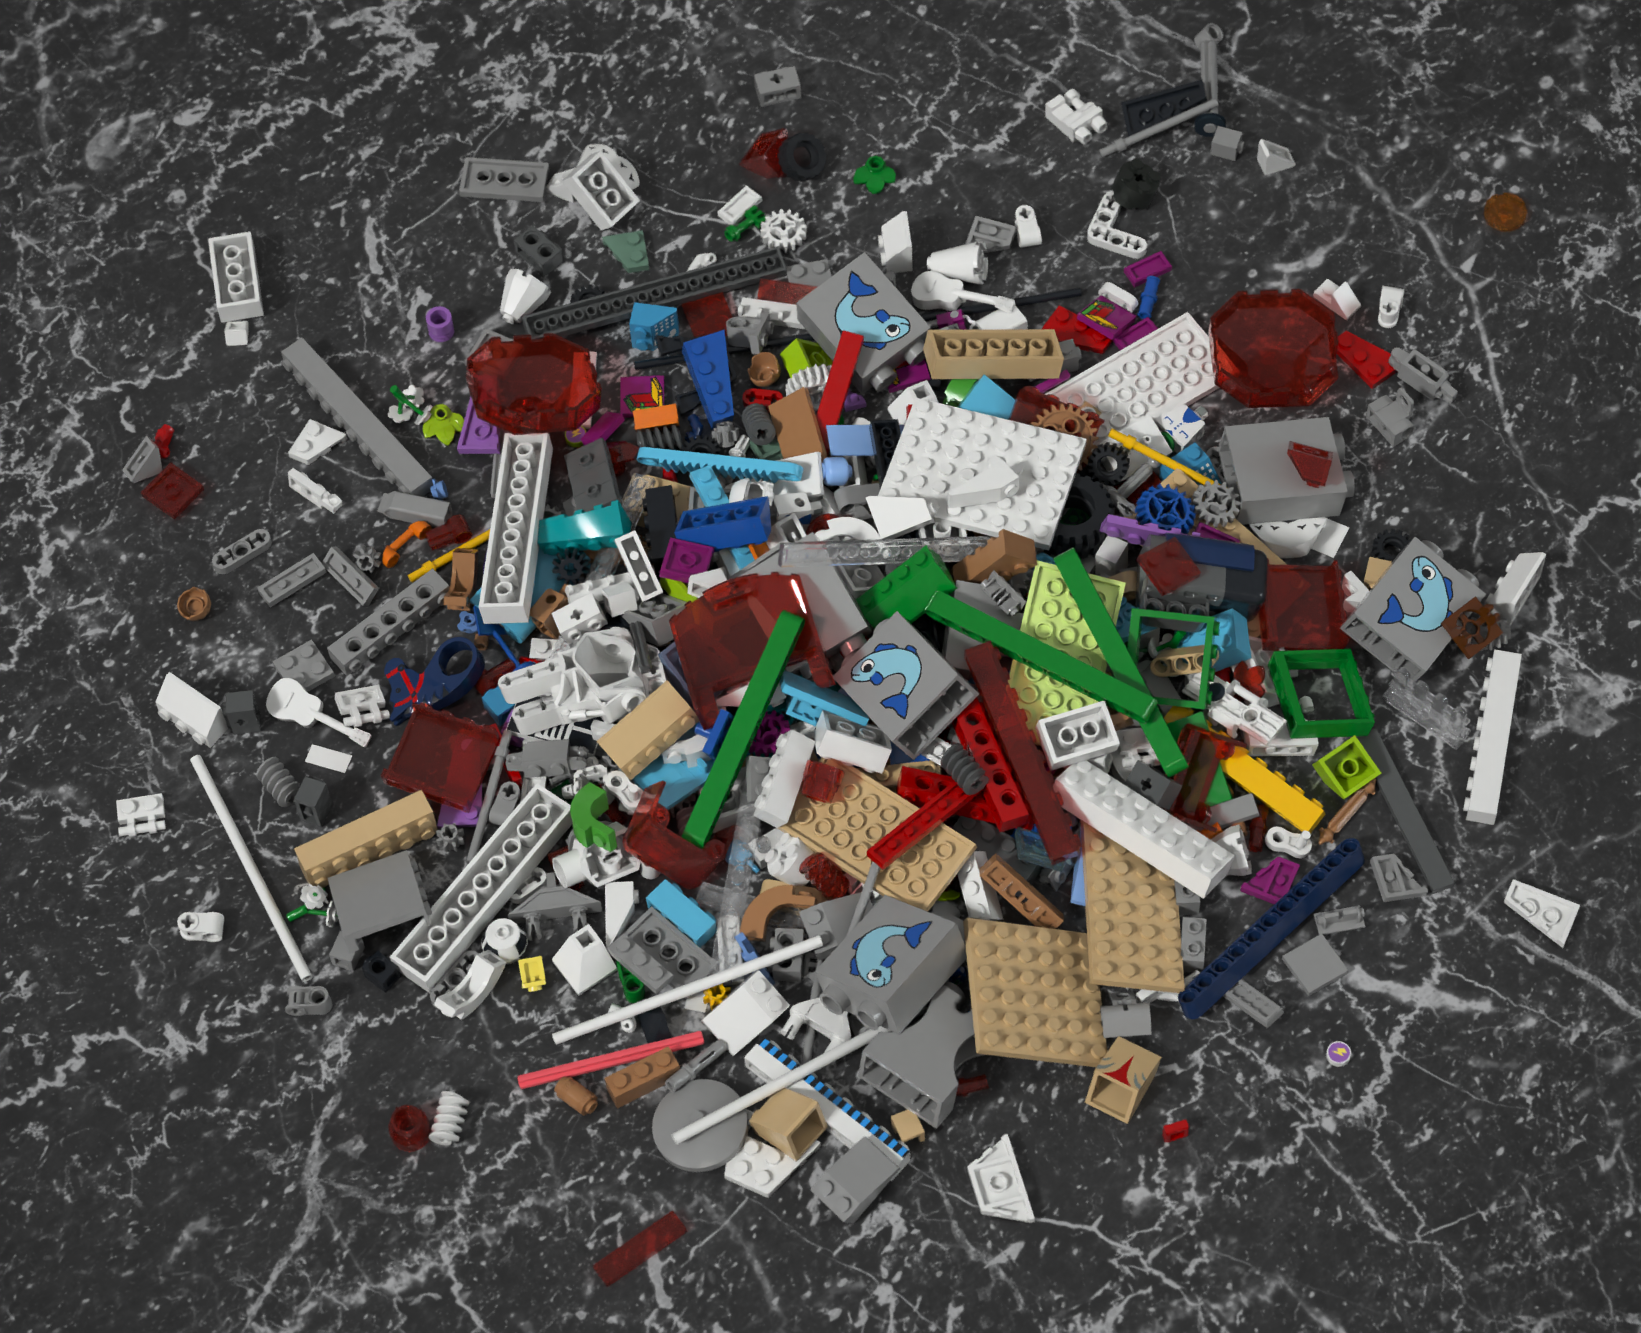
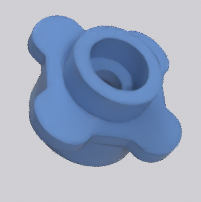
M434 478L432 479L433 486H430L434 499L438 498L443 501V498L448 497L446 485L443 480L436 482Z
M461 612L459 614L460 623L457 625L458 630L466 633L477 632L474 613Z

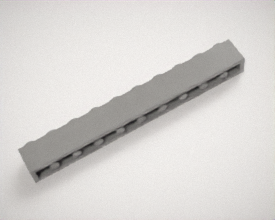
M300 338L281 351L284 368L288 372L292 371L295 374L296 381L301 386L305 385L307 387L309 395L314 400H319L325 413H331L337 426L340 428L343 426L349 439L359 444L362 453L372 458L375 467L385 472L388 481L391 484L395 483L398 486L399 492L423 497L431 491L430 486H433L430 474L303 338Z

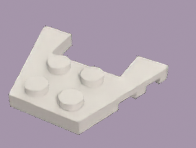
M746 1109L748 1120H750L754 1112ZM747 1136L741 1150L732 1160L726 1163L725 1179L769 1198L790 1178V1175L799 1166L801 1167L807 1161V1158L813 1152L820 1148L821 1142L816 1140L796 1162L782 1151Z

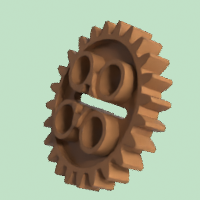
M1063 403L1059 404L1058 410L1054 405H1051V412L1043 408L1044 416L1036 414L1038 422H1030L1032 426L1044 429L1047 426H1051L1054 431L1069 435L1080 432L1081 436L1079 437L1087 439L1078 466V470L1082 471L1081 463L1083 462L1088 465L1087 457L1091 456V449L1098 448V446L1093 444V441L1098 440L1099 437L1092 434L1098 429L1090 427L1094 420L1086 421L1088 413L1085 412L1080 415L1081 408L1077 407L1073 411L1072 404H1069L1066 410ZM1069 419H1072L1075 423V428L1071 432L1065 429V423Z

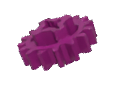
M775 710L771 714H768L766 711L754 738L756 743L753 741L748 751L750 754L755 751L758 757L761 754L769 757V753H773V755L776 753L777 739L781 734L790 731L788 720L785 721L783 714L777 717Z

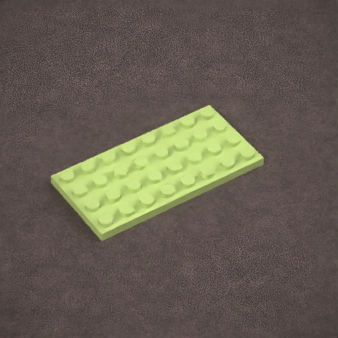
M1037 560L1020 631L1105 673L1107 661L1057 565ZM1088 573L1116 626L1126 583ZM1013 659L995 734L1041 745L1035 729L1038 720L1098 703V701Z

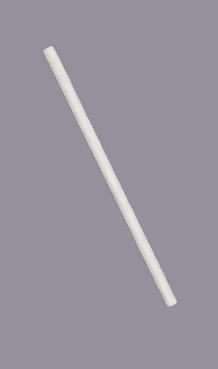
M201 755L193 756L190 761L302 982L309 981L313 976Z
M820 935L555 1032L552 1034L556 1045L820 948L824 946Z
M926 1005L920 1010V1012H919L913 1019H915V1018H917V1017H919V1016H921V1015H923V1014H925V1013L927 1012L928 1009H927ZM880 1026L877 1030L869 1029L672 1133L671 1136L675 1144H680L870 1043L879 1032H891V1030Z

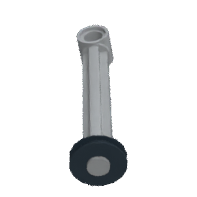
M1213 23L1203 28L1195 36L1194 41L1201 50V80L1204 83L1207 100L1210 101L1216 98L1218 102L1217 48L1218 43L1223 39V32L1219 26ZM1218 106L1202 113L1195 119V131L1201 136L1214 137L1218 126L1226 128V120L1218 114Z

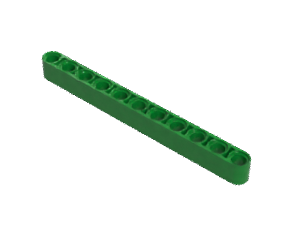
M1074 547L1054 557L1055 564L1115 678L1153 697ZM1156 706L1146 724L1139 722L1167 777L1170 778L1189 768V765L1158 706Z
M941 591L935 592L925 609V613L936 621L1098 702L1105 700L1106 706L1140 723L1146 724L1158 704L1150 695Z
M786 610L781 612L682 835V841L701 849L707 846L803 630L805 618Z

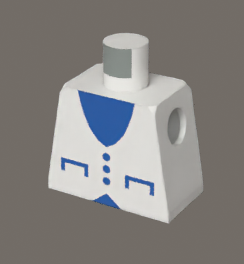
M1182 404L1156 418L1155 424L1160 432L1165 431L1171 435L1175 445L1174 451L1178 454L1193 443H1197L1204 435L1205 422L1203 420L1208 417V412L1202 406L1192 411L1187 405Z
M804 492L774 495L772 506L770 507L771 526L795 513L803 528L806 529L810 526L811 516L822 514L821 502H809L807 494Z

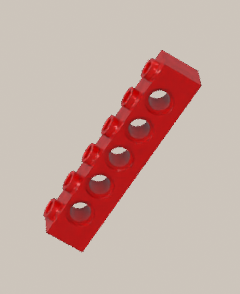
M976 697L951 723L963 749L969 752L968 756L974 758V762L980 765L979 768L985 770L984 776L989 778L982 793L999 832L1025 825L1030 809L1027 802H1023L1020 796L1021 789L1018 782H1014L1012 778L1010 763L1004 760L1001 743L999 741L996 742L993 725L985 717V707ZM968 721H974L976 725H971ZM976 741H983L985 745L978 744ZM990 760V761H992L994 764H993V765H990V764H987L985 761ZM995 780H999V781H1001L1003 784H1002V785H998V784H996L994 781H995ZM1008 800L1012 805H1007L1003 801Z
M902 766L897 781L896 794L913 805L922 807L954 782L951 776ZM982 792L954 813V815L995 823ZM1021 792L1020 796L1023 802H1027L1030 814L1026 824L1016 828L1031 831L1037 816L1038 796ZM1008 800L1003 801L1007 805H1012Z

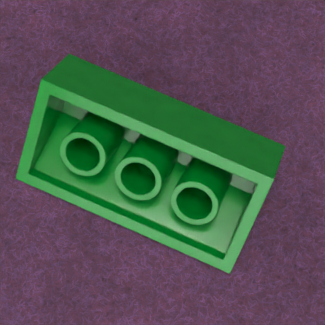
M926 545L858 597L856 602L864 617L875 629L880 622L890 619L897 611L907 621L913 623L925 613V609L936 591L949 595L957 587L941 556Z

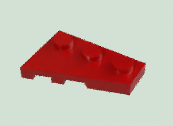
M1060 305L1042 327V329H1054L1058 342L1073 339L1075 346H1079L1080 350L1103 354L1113 341L1079 321L1077 314Z
M1347 330L1330 341L1329 347L1371 389H1374L1398 372L1388 363L1391 356L1389 352Z

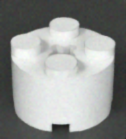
M784 833L780 841L765 856L770 875L794 886L806 885L818 868L814 866L816 859L820 861V855L813 852L798 837H792L788 833Z

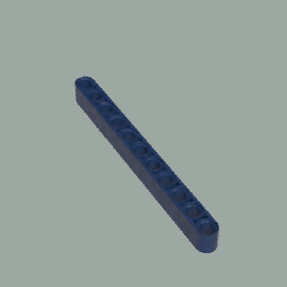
M1348 838L1342 841L1185 987L1183 992L1178 994V1001L1186 1018L1197 1019L1202 1016L1363 866L1365 858L1357 839Z

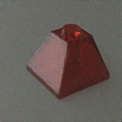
M782 128L760 134L739 165L767 179L783 175L784 173L778 162V153L782 142L788 138L787 130Z
M1289 441L1287 454L1302 480L1306 481V484L1311 487L1319 488L1320 485L1325 486L1332 463L1333 452Z

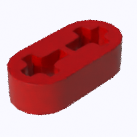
M752 388L743 393V405L746 408L750 404H762L770 413L768 406L771 405L773 399L778 401L783 398V395L779 391ZM751 397H755L754 402H749Z

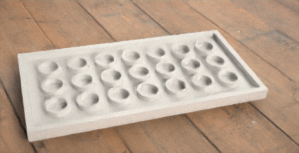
M1187 312L1045 393L1044 399L1050 406L1054 405L1057 410L1059 404L1063 403L1065 410L1069 404H1072L1073 411H1075L1077 407L1083 405L1084 401L1096 407L1101 412L1097 419L1096 411L1087 406L1081 409L1080 415L1086 412L1088 413L1086 421L1094 420L1090 427L1098 429L1092 433L1093 436L1099 437L1098 440L1093 441V444L1097 446L1100 442L1109 438L1108 434L1111 428L1120 432L1149 414L1155 422V419L1182 404L1189 406L1236 379L1239 372ZM1072 419L1066 421L1065 425L1070 431H1073L1075 428L1074 421ZM1078 432L1073 435L1079 437L1081 433Z

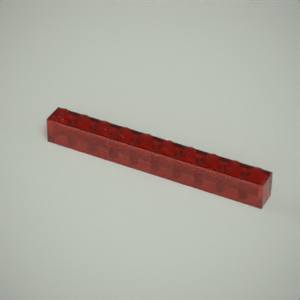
M991 641L964 650L966 664L1006 758L1010 763L1015 779L1020 786L1023 798L1029 806L1031 817L1052 866L1079 856V848L1082 847L1081 841L1077 834L1073 835L1070 828L1073 826L1072 820L1068 813L1064 814L1061 807L1064 805L1063 799L1059 792L1055 793L1052 786L1055 784L1054 778L1050 771L1046 772L1043 765L1046 763L1045 757L1041 750L1037 751L1034 744L1037 742L1036 736L1032 729L1028 730L1025 723L1028 721L1027 715L1023 708L1019 709L1016 702L1019 701L1018 694L1015 688H1010L1008 683L1010 676L1006 667L1002 668L999 662L1001 655L997 646L993 647Z

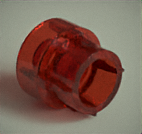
M807 760L803 772L804 783L801 795L830 804L834 794L841 787L845 772L821 762Z
M412 1105L396 1107L389 1122V1134L393 1144L398 1149L406 1152H413L423 1148L428 1143L429 1134L431 1133V1127L425 1112ZM408 1126H414L413 1129L404 1131Z

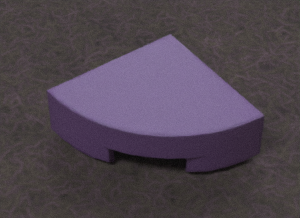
M848 390L844 403L845 412L866 407V401L861 395Z

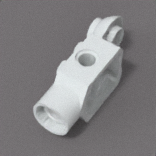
M645 816L636 819L627 828L618 822L607 825L615 830L617 848L612 852L598 847L595 843L586 848L575 838L571 851L552 859L553 868L560 884L564 888H568L587 880L594 886L599 887L639 870L641 859L638 853L642 854L663 835L660 823L656 819ZM646 829L644 837L640 838L641 832Z

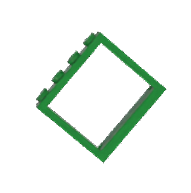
M1132 608L1127 649L1136 666H1138L1143 616L1207 623L1199 701L1153 696L1158 704L1207 709V705H1211L1213 691H1209L1210 682H1214L1215 668H1211L1212 659H1216L1218 645H1214L1215 636H1219L1220 622H1216L1217 617Z
M1351 649L1273 652L1268 668L1284 719L1287 721L1286 725L1291 739L1369 735L1375 723V715L1371 712L1369 697L1365 694L1363 679L1359 675L1357 661L1354 660ZM1339 668L1356 719L1305 721L1289 670Z

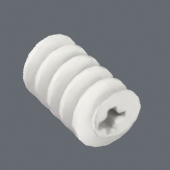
M442 1091V1097L439 1099L440 1106L437 1107V1115L434 1117L435 1123L431 1127L432 1133L429 1134V1139L439 1145L449 1146L452 1141L457 1142L460 1139L454 1132H462V1128L457 1126V1124H464L465 1120L459 1115L467 1114V1110L462 1108V1106H469L470 1102L454 1092Z

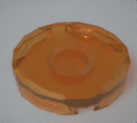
M1503 193V195L1498 196L1497 194L1493 195L1487 200L1484 207V218L1488 225L1502 232H1511L1519 229L1527 217L1524 201L1511 193Z

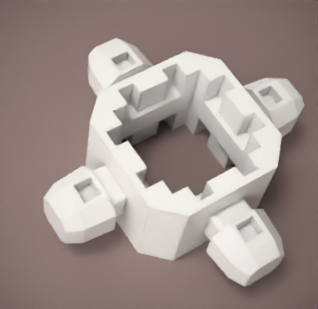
M588 757L587 767L576 771L574 774V785H565L562 788V796L564 799H573L576 793L589 783V780L596 782L603 778L604 786L602 788L607 792L608 805H610L615 796L610 794L605 788V778L609 773L608 769L601 765L596 757ZM614 782L612 785L618 787L621 784L619 782Z

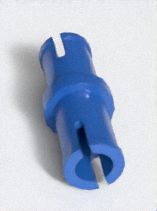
M1148 276L1146 279L1144 292L1140 296L1141 305L1138 317L1141 319L1147 317L1151 319L1153 306L1158 299L1156 295L1160 283L1158 277Z

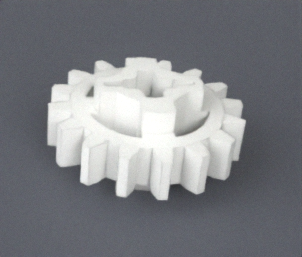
M780 209L779 214L773 211L772 217L765 216V222H761L760 232L761 237H763V243H768L769 249L779 246V249H784V252L787 253L788 248H791L793 251L796 250V244L802 246V240H806L807 227L804 224V218L799 219V213L791 215V210L784 213Z

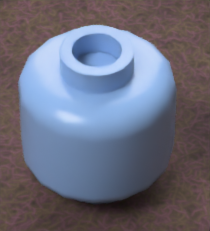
M826 457L822 462L823 483L827 486H844L848 479L852 477V466L848 465L847 460L843 457Z

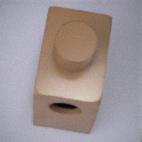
M564 584L559 592L551 588L547 589L530 609L529 618L543 634L553 639L560 640L562 638L552 613L569 604L565 593L567 584Z

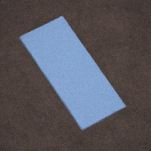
M826 425L831 456H874L869 431L870 425ZM899 425L902 434L904 425Z

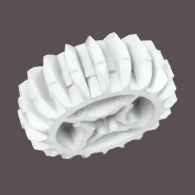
M815 364L813 367L807 366L804 370L799 369V373L792 374V378H789L788 383L785 385L786 396L802 387L807 388L814 411L816 412L819 408L832 365L826 367L825 364L821 366Z

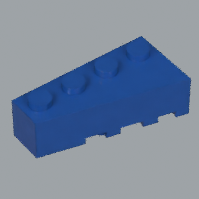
M721 330L684 342L682 354L711 430L717 428L716 424L719 422H732L734 411L725 331Z

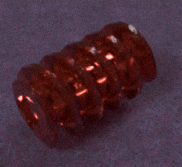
M813 853L800 864L799 872L805 874V878L810 880V883L816 886V889L822 892L825 898L828 897V901L841 898L847 893L850 885L849 879L823 853Z

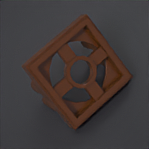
M1476 596L1441 622V625L1467 659L1473 657L1503 634V631L1497 625V622L1500 620V614H1492L1491 611L1494 606L1491 604L1483 606ZM1475 612L1480 615V618L1476 621L1468 619L1464 613ZM1458 619L1461 621L1462 626H1457ZM1467 623L1475 625L1476 633L1474 635L1466 631L1465 626ZM1483 623H1486L1488 628L1485 639L1479 633L1480 626ZM1472 638H1474V640H1475L1478 644H1471L1470 642H1471Z

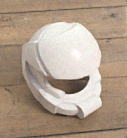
M750 478L741 479L733 484L729 503L768 496L771 507L774 497V483L767 481L752 482Z

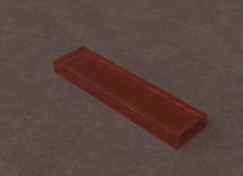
M672 1210L593 1265V1269L606 1287H608L685 1234L687 1229Z

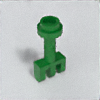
M752 206L745 211L746 220L737 226L729 225L724 231L725 237L730 242L737 241L741 237L740 233L753 224L760 229L761 222H765L764 212L759 210L757 206Z

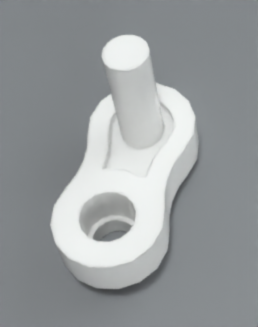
M616 770L608 773L605 778L606 790L616 796L626 809L632 811L640 809L645 801L643 790L636 784H632L621 771ZM614 782H619L621 785L615 787L612 784Z
M1276 826L1272 827L1265 836V843L1269 849L1288 853L1295 858L1301 859L1306 857L1312 848V843L1309 839L1311 834L1307 830L1301 834L1291 833L1282 827Z

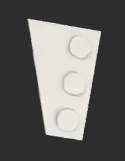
M1514 879L1504 900L1507 906L1562 948L1565 945L1580 907L1579 904Z

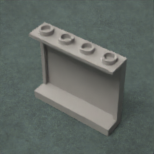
M407 850L327 878L342 934L350 953L359 950L356 939L424 915L427 926L431 925L428 915H431L432 911L428 901H425L428 898L422 886L423 882L420 873L416 872L419 871L415 857L410 859Z

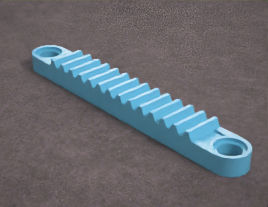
M640 447L636 458L642 464L663 467L667 472L672 469L675 473L680 470L685 474L687 471L692 472L710 465L716 477L720 474L723 478L729 475L734 479L738 476L740 480L746 477L750 478V481L754 478L757 482L761 478L767 482L770 479L772 483H776L778 480L800 481L804 471L802 466L790 462Z

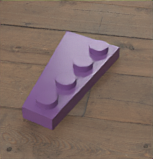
M1110 514L1106 516L1100 527V532H1104L1110 537L1125 539L1129 543L1144 545L1149 534L1164 536L1166 532L1182 534L1181 529L1172 527L1171 531L1159 529L1158 524L1154 523L1138 525L1137 520ZM1192 532L1190 536L1200 537V533Z

